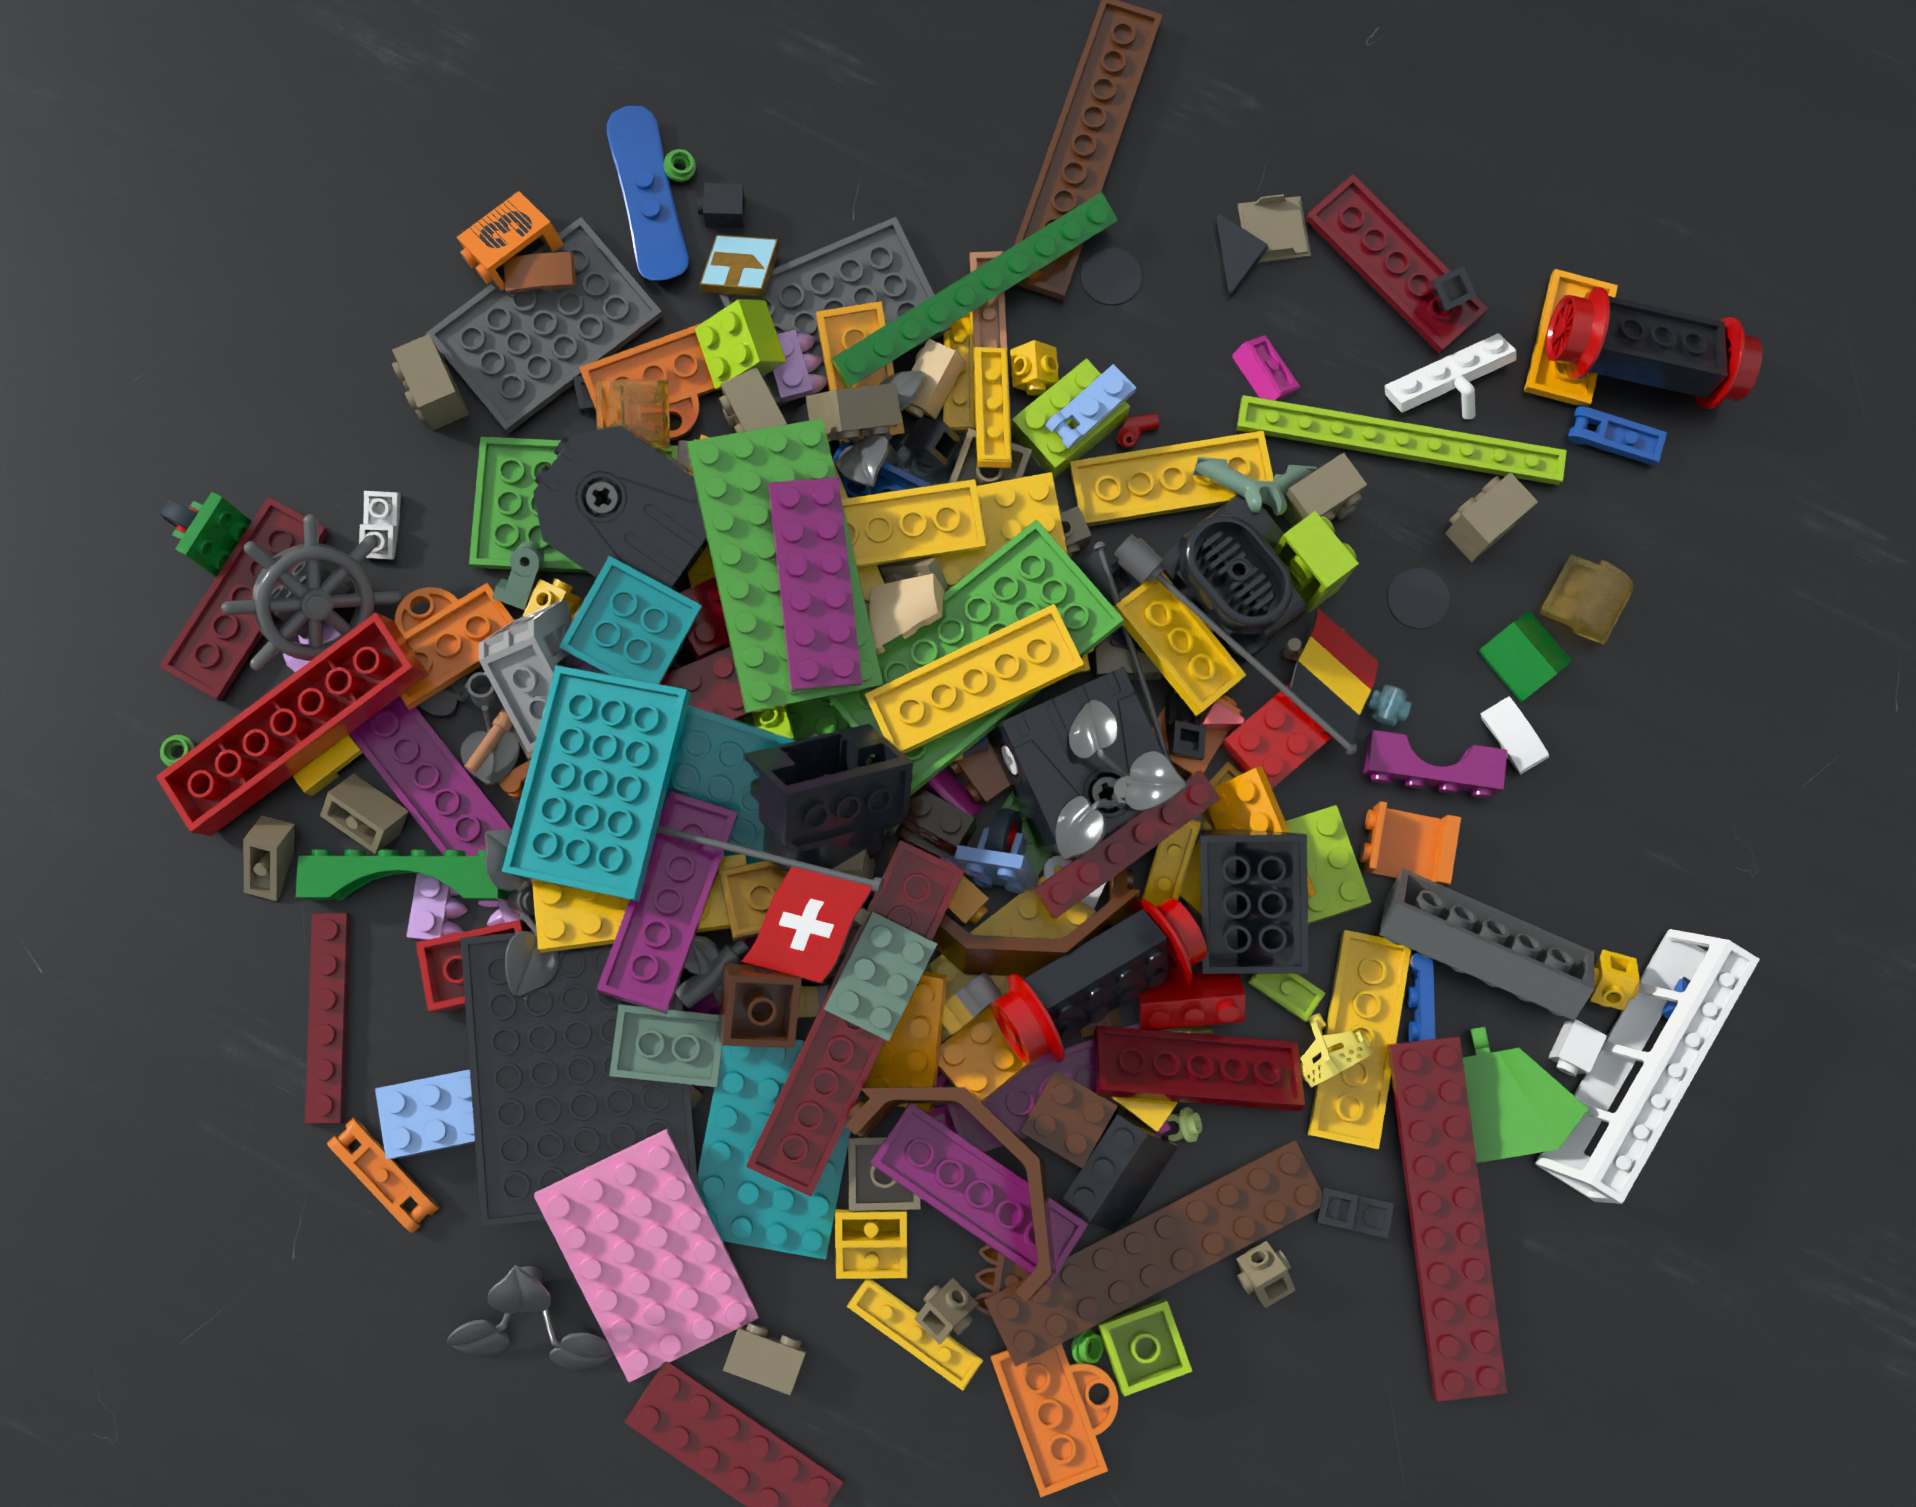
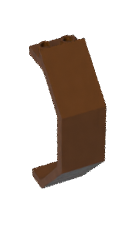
M889 847V861L896 847ZM1126 867L1108 882L1107 904L1067 936L1059 939L972 935L944 914L933 937V941L937 942L936 949L964 974L981 975L986 972L987 975L1009 976L1015 973L1020 977H1028L1134 915L1135 901L1139 900L1141 890H1133V870H1127Z
M965 1087L860 1088L870 1099L867 1102L863 1099L860 1100L850 1110L848 1116L851 1119L845 1125L856 1136L858 1134L861 1137L867 1138L884 1118L900 1104L910 1102L912 1104H961L1023 1163L1027 1171L1038 1262L1033 1273L1015 1292L1025 1302L1030 1301L1056 1273L1045 1160L973 1091Z

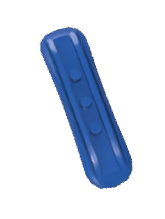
M625 106L611 114L607 122V137L626 206L637 268L645 279L651 281L668 280L680 276L687 269L689 256L678 220L669 178L663 167L665 159L658 123L652 112L645 107Z

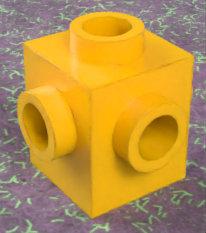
M1033 340L1010 350L1011 377L1014 388L1027 391L1028 395L1037 396L1045 393L1046 389L1051 388L1059 381L1056 347Z
M554 578L553 583L550 584L539 579L536 587L530 593L529 603L523 616L565 599L570 609L571 618L583 598L572 594L573 586Z
M1603 949L1594 966V991L1590 995V1002L1597 1003L1603 1007H1612L1624 1011L1630 998L1634 999L1639 990L1640 979L1637 959Z

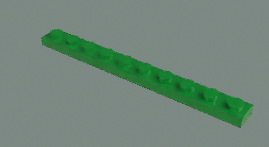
M1100 192L830 360L847 388L853 386L1118 221L1103 193Z

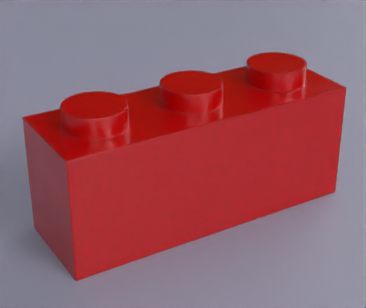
M1194 972L1192 973L1193 979L1191 984L1185 987L1180 986L1173 979L1167 977L1160 986L1149 988L1137 995L1135 1008L1140 1029L1160 1030L1245 1022V992L1240 975Z

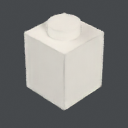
M1576 1019L1565 1021L1548 1058L1557 1062L1556 1068L1568 1075L1576 1077L1577 1073H1590L1607 1035Z

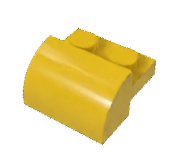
M836 1209V1279L907 1278V1210L849 1211V1209Z

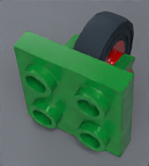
M211 492L204 505L193 501L189 508L169 500L160 514L163 519L176 527L172 536L176 537L180 542L175 550L214 577H217L252 522L226 499L214 492Z

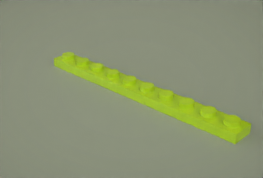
M1245 395L1241 398L1236 428L1237 431L1249 433L1264 431V435L1502 476H1507L1511 472L1519 479L1560 485L1563 482L1567 450Z

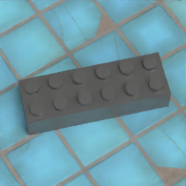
M1402 868L1385 899L1380 935L1393 944L1404 945L1417 951L1425 958L1436 959L1449 965L1459 973L1470 974L1483 980V982L1491 987L1502 988L1515 994L1523 1001H1531L1547 1008L1555 1015L1565 1016L1572 1020L1576 1019L1594 991V951Z

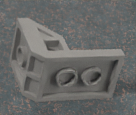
M565 599L508 623L479 643V662L527 752L534 750L555 666L560 660L569 655V653L559 648L570 627V609Z

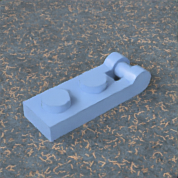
M1113 364L1066 407L1053 415L1045 426L1052 433L1056 432L1063 439L1062 444L1070 450L1135 393L1136 387ZM1072 419L1078 427L1072 430L1066 423Z

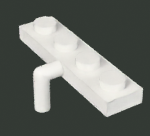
M1497 333L1386 384L1385 395L1403 413L1456 388L1461 393L1462 417L1464 419H1472L1476 415L1475 389L1470 381L1516 361V349Z

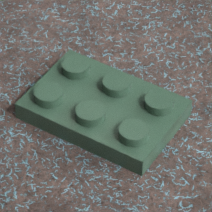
M872 911L824 1010L889 1041L937 946V942Z
M619 1004L609 1076L717 1087L722 1042L718 1035L719 1015L668 1010V1013L664 1014L645 1007Z

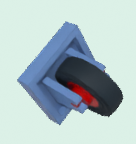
M998 809L991 820L990 827L983 829L977 848L957 846L954 859L965 870L964 873L976 886L982 888H992V885L1005 886L1006 890L1014 893H1024L1025 890L1033 891L1038 886L1039 877L1025 858L1028 840L1024 838L1020 813L1016 810Z

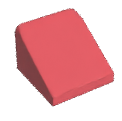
M1217 702L1214 703L1201 726H1205L1206 731H1235L1242 725L1245 719Z

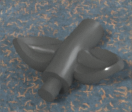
M695 935L684 966L689 973L695 975L676 988L675 993L688 1008H692L712 993L720 1004L724 963H744L741 962L743 960L742 956L751 949L750 945L746 940L742 939L733 946L728 943L719 951L712 940Z

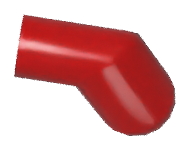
M1152 413L1128 417L1117 432L1118 444L1124 448H1131L1136 445L1142 431L1159 429L1158 414Z

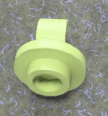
M1184 1107L1180 1110V1113L1170 1114L1167 1118L1168 1122L1176 1121L1179 1124V1132L1169 1135V1140L1178 1141L1185 1138L1189 1143L1197 1141L1198 1134L1202 1132V1122L1198 1113H1194L1190 1107Z

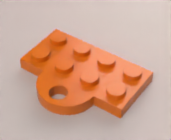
M700 324L579 367L603 429L617 427L635 420L645 434L661 441L677 440L693 429L699 415L698 397L719 390L714 387L694 329ZM667 415H677L682 421L680 428L673 431L666 429L662 422Z
M488 583L459 600L444 589L426 587L411 592L400 602L395 613V624L429 674L399 696L408 710L413 709L482 666L479 662V643L514 621L501 601L492 598L494 592ZM418 602L430 604L429 610L424 614L419 615L412 612L414 605Z
M1062 1343L1017 1367L1014 1366L1007 1349L990 1355L1040 1497L1108 1471L1096 1435L1105 1431L1113 1422L1118 1409V1393L1114 1382L1104 1370L1088 1363L1069 1364ZM1097 1383L1106 1385L1109 1390L1107 1400L1101 1404L1093 1403L1089 1399V1390Z

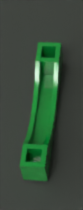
M312 850L311 856H298L296 897L307 900H344L355 890L373 880L406 873L424 874L434 877L450 886L463 898L474 901H507L509 890L499 889L490 881L485 867L486 850H478V856H466V851L444 850V856H432V851L411 850V856H399V851L378 850L377 856H366V851L345 850L344 856H333L332 850Z

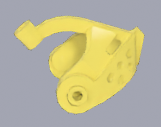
M1315 1014L1308 1021L1316 1040L1300 1058L1302 1061L1300 1063L1301 1074L1310 1087H1313L1372 1055V1045L1367 1036L1363 1035L1361 1031L1323 1035L1322 1030L1327 1026L1321 1014ZM1343 1043L1344 1048L1329 1052V1048ZM1322 1053V1057L1313 1063V1058Z

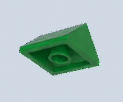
M1530 611L1511 623L1478 651L1520 702L1524 701L1572 662Z

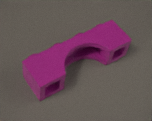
M1372 730L1365 738L1361 776L1371 777V782L1379 784H1390L1391 780L1404 782V786L1408 788L1423 789L1425 785L1438 787V791L1441 793L1457 794L1459 790L1471 792V796L1475 798L1490 799L1492 795H1496L1504 790L1507 750L1473 745L1464 752L1458 763L1440 767L1421 760L1411 749L1407 735Z

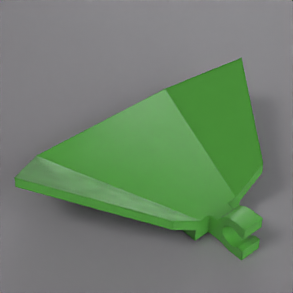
M1485 1027L1471 1029L1476 1055L1463 1057L1477 1163L1559 1150L1589 1108L1520 1048L1490 1053Z

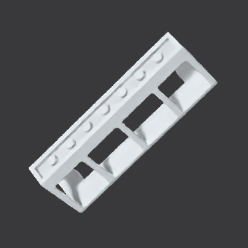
M1669 929L1639 980L1640 985L1634 999L1630 998L1624 1011H1621L1604 1041L1591 1072L1585 1074L1574 1093V1096L1589 1110L1559 1150L1541 1152L1534 1164L1594 1202L1622 1204L1760 959L1730 940ZM1697 945L1709 947V949L1705 951ZM1684 978L1690 982L1684 992L1673 991L1679 979ZM1667 1000L1677 1002V1006L1650 1052H1643L1642 1049L1661 1018ZM1636 1061L1643 1062V1066L1615 1113L1607 1112ZM1601 1121L1609 1123L1593 1154L1589 1157L1584 1151Z

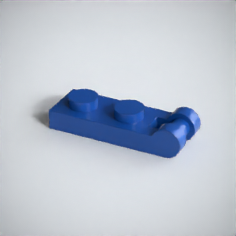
M1580 406L1576 408L1573 417L1576 422L1574 427L1570 428L1568 441L1579 445L1586 444L1652 466L1659 463L1667 432L1589 407ZM1588 424L1597 425L1596 432L1587 430Z
M1416 952L1410 955L1408 972L1411 974V987L1407 989V1005L1409 1008H1412V1021L1408 1023L1409 1042L1435 1039L1433 959L1425 958Z

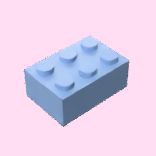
M470 1069L375 1089L386 1159H400L475 1143Z

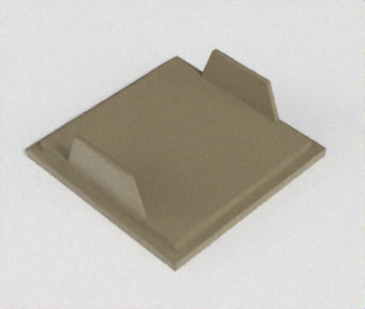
M1284 194L1261 197L1255 202L1238 203L1241 228L1268 244V250L1258 263L1311 257L1301 196L1285 198Z

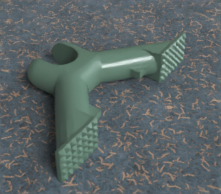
M1198 457L1193 475L1204 476L1244 497L1252 513L1259 514L1262 503H1265L1278 516L1282 515L1287 509L1285 495L1288 489L1315 472L1317 467L1288 465L1286 473L1283 475L1275 474V480L1272 482L1253 480L1230 468L1227 459Z

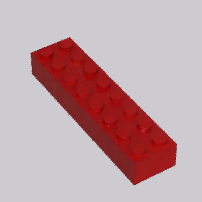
M375 612L157 775L156 778L189 831L212 836L429 674L394 621Z

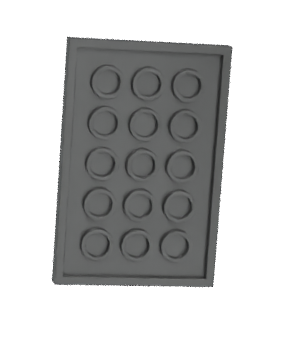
M582 217L558 234L564 245L555 251L574 253L576 286L552 291L535 289L512 294L505 291V289L501 291L492 283L426 332V335H431L444 358L507 434L574 384L573 377L582 376L579 367L612 356L663 317L659 307ZM544 244L532 254L554 252ZM502 275L500 278L505 284L504 275Z
M893 217L774 268L764 297L719 293L724 308L738 299L765 300L777 334L796 330V333H805L816 337L817 340L814 345L803 352V354H814L822 358L823 361L818 368L808 374H817L826 378L815 314L817 311L882 301L885 324H888L935 295L897 217ZM950 325L928 339L934 340L943 336L945 332L951 331ZM928 339L925 340V341H923L922 343H920L919 345H917V346H915V347H918V346H920V345H922V344H925V343L928 341ZM773 371L762 377L778 407L793 401L790 400L782 403Z

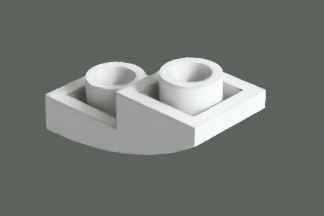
M364 491L363 524H360L359 544L369 535L376 537L378 541L377 546L366 558L394 559L398 538L401 493Z
M1510 696L1481 713L1482 721L1498 740L1501 749L1507 750V758L1520 775L1549 758V753Z

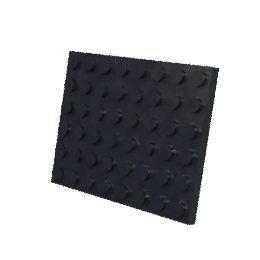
M516 933L460 938L481 1227L545 1220L534 1198L535 1192L665 1129L668 1130L698 1190L690 1086L688 1084L609 1076L618 1005L638 1006L600 994L596 990L613 944L558 951L560 957L559 967L553 979L546 985L524 995L514 996L506 978L505 953L509 941ZM675 993L669 1010L683 1011L682 1001Z

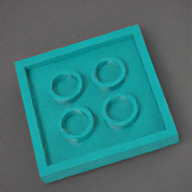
M609 556L560 643L559 648L608 675L661 684L699 615L702 605Z

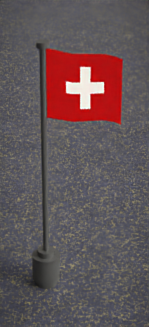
M662 826L657 828V833L791 866L771 900L755 943L741 961L819 983L823 982L837 963L854 919L872 891L880 893L883 889V878L875 877L872 880Z

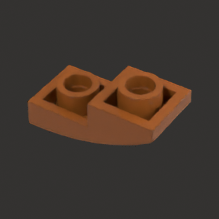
M572 252L514 256L503 263L505 291L512 294L535 289L552 291L576 286L574 253Z

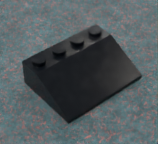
M1241 829L1201 830L1202 935L1208 951L1207 957L1202 960L1203 974H1309L1307 834Z

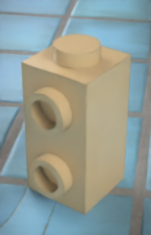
M928 339L925 346L919 350L915 359V365L911 371L925 372L926 377L912 402L905 408L906 412L917 418H923L926 415L936 420L966 364L965 360L955 350L931 339Z

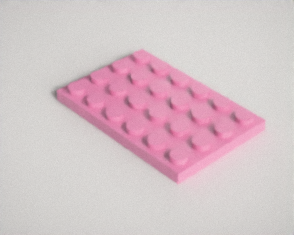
M667 1129L535 1192L534 1198L628 1382L661 1367L666 1361H674L759 1318L758 1311Z

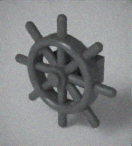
M308 514L303 519L304 544L287 548L274 557L270 556L253 541H249L244 545V551L263 569L255 582L252 600L226 601L222 605V611L226 615L254 614L258 628L268 640L267 644L250 661V666L253 670H262L279 651L296 659L311 661L373 615L376 605L399 604L403 600V594L400 591L373 592L369 577L359 565L377 546L378 541L376 537L372 535L366 536L347 555L332 546L319 544L318 519L315 515ZM320 560L329 561L339 566L331 573L320 563ZM298 564L291 574L288 569ZM348 576H350L354 584L356 593L346 594L350 588L343 582ZM277 581L283 584L273 591V588ZM356 607L350 623L338 615L333 608ZM271 612L285 623L280 630L275 626ZM322 620L334 628L339 635L323 642ZM295 633L303 639L309 634V644L298 643L290 639Z

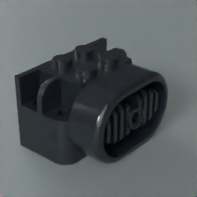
M1224 507L1217 509L1182 536L1180 541L1165 553L1164 561L1161 563L1165 568L1163 573L1171 583L1253 657L1294 626L1307 608L1303 598L1293 587L1290 571L1283 560L1250 523L1233 516ZM1206 624L1240 667L1248 662Z
M870 724L745 753V761L760 774L759 778L751 782L750 793L759 802L758 815L759 821L764 826L763 851L765 853L828 869L837 867L865 849L869 859H871L883 848L885 829L899 825L908 815L913 762ZM771 862L774 866L787 872L791 868V866Z

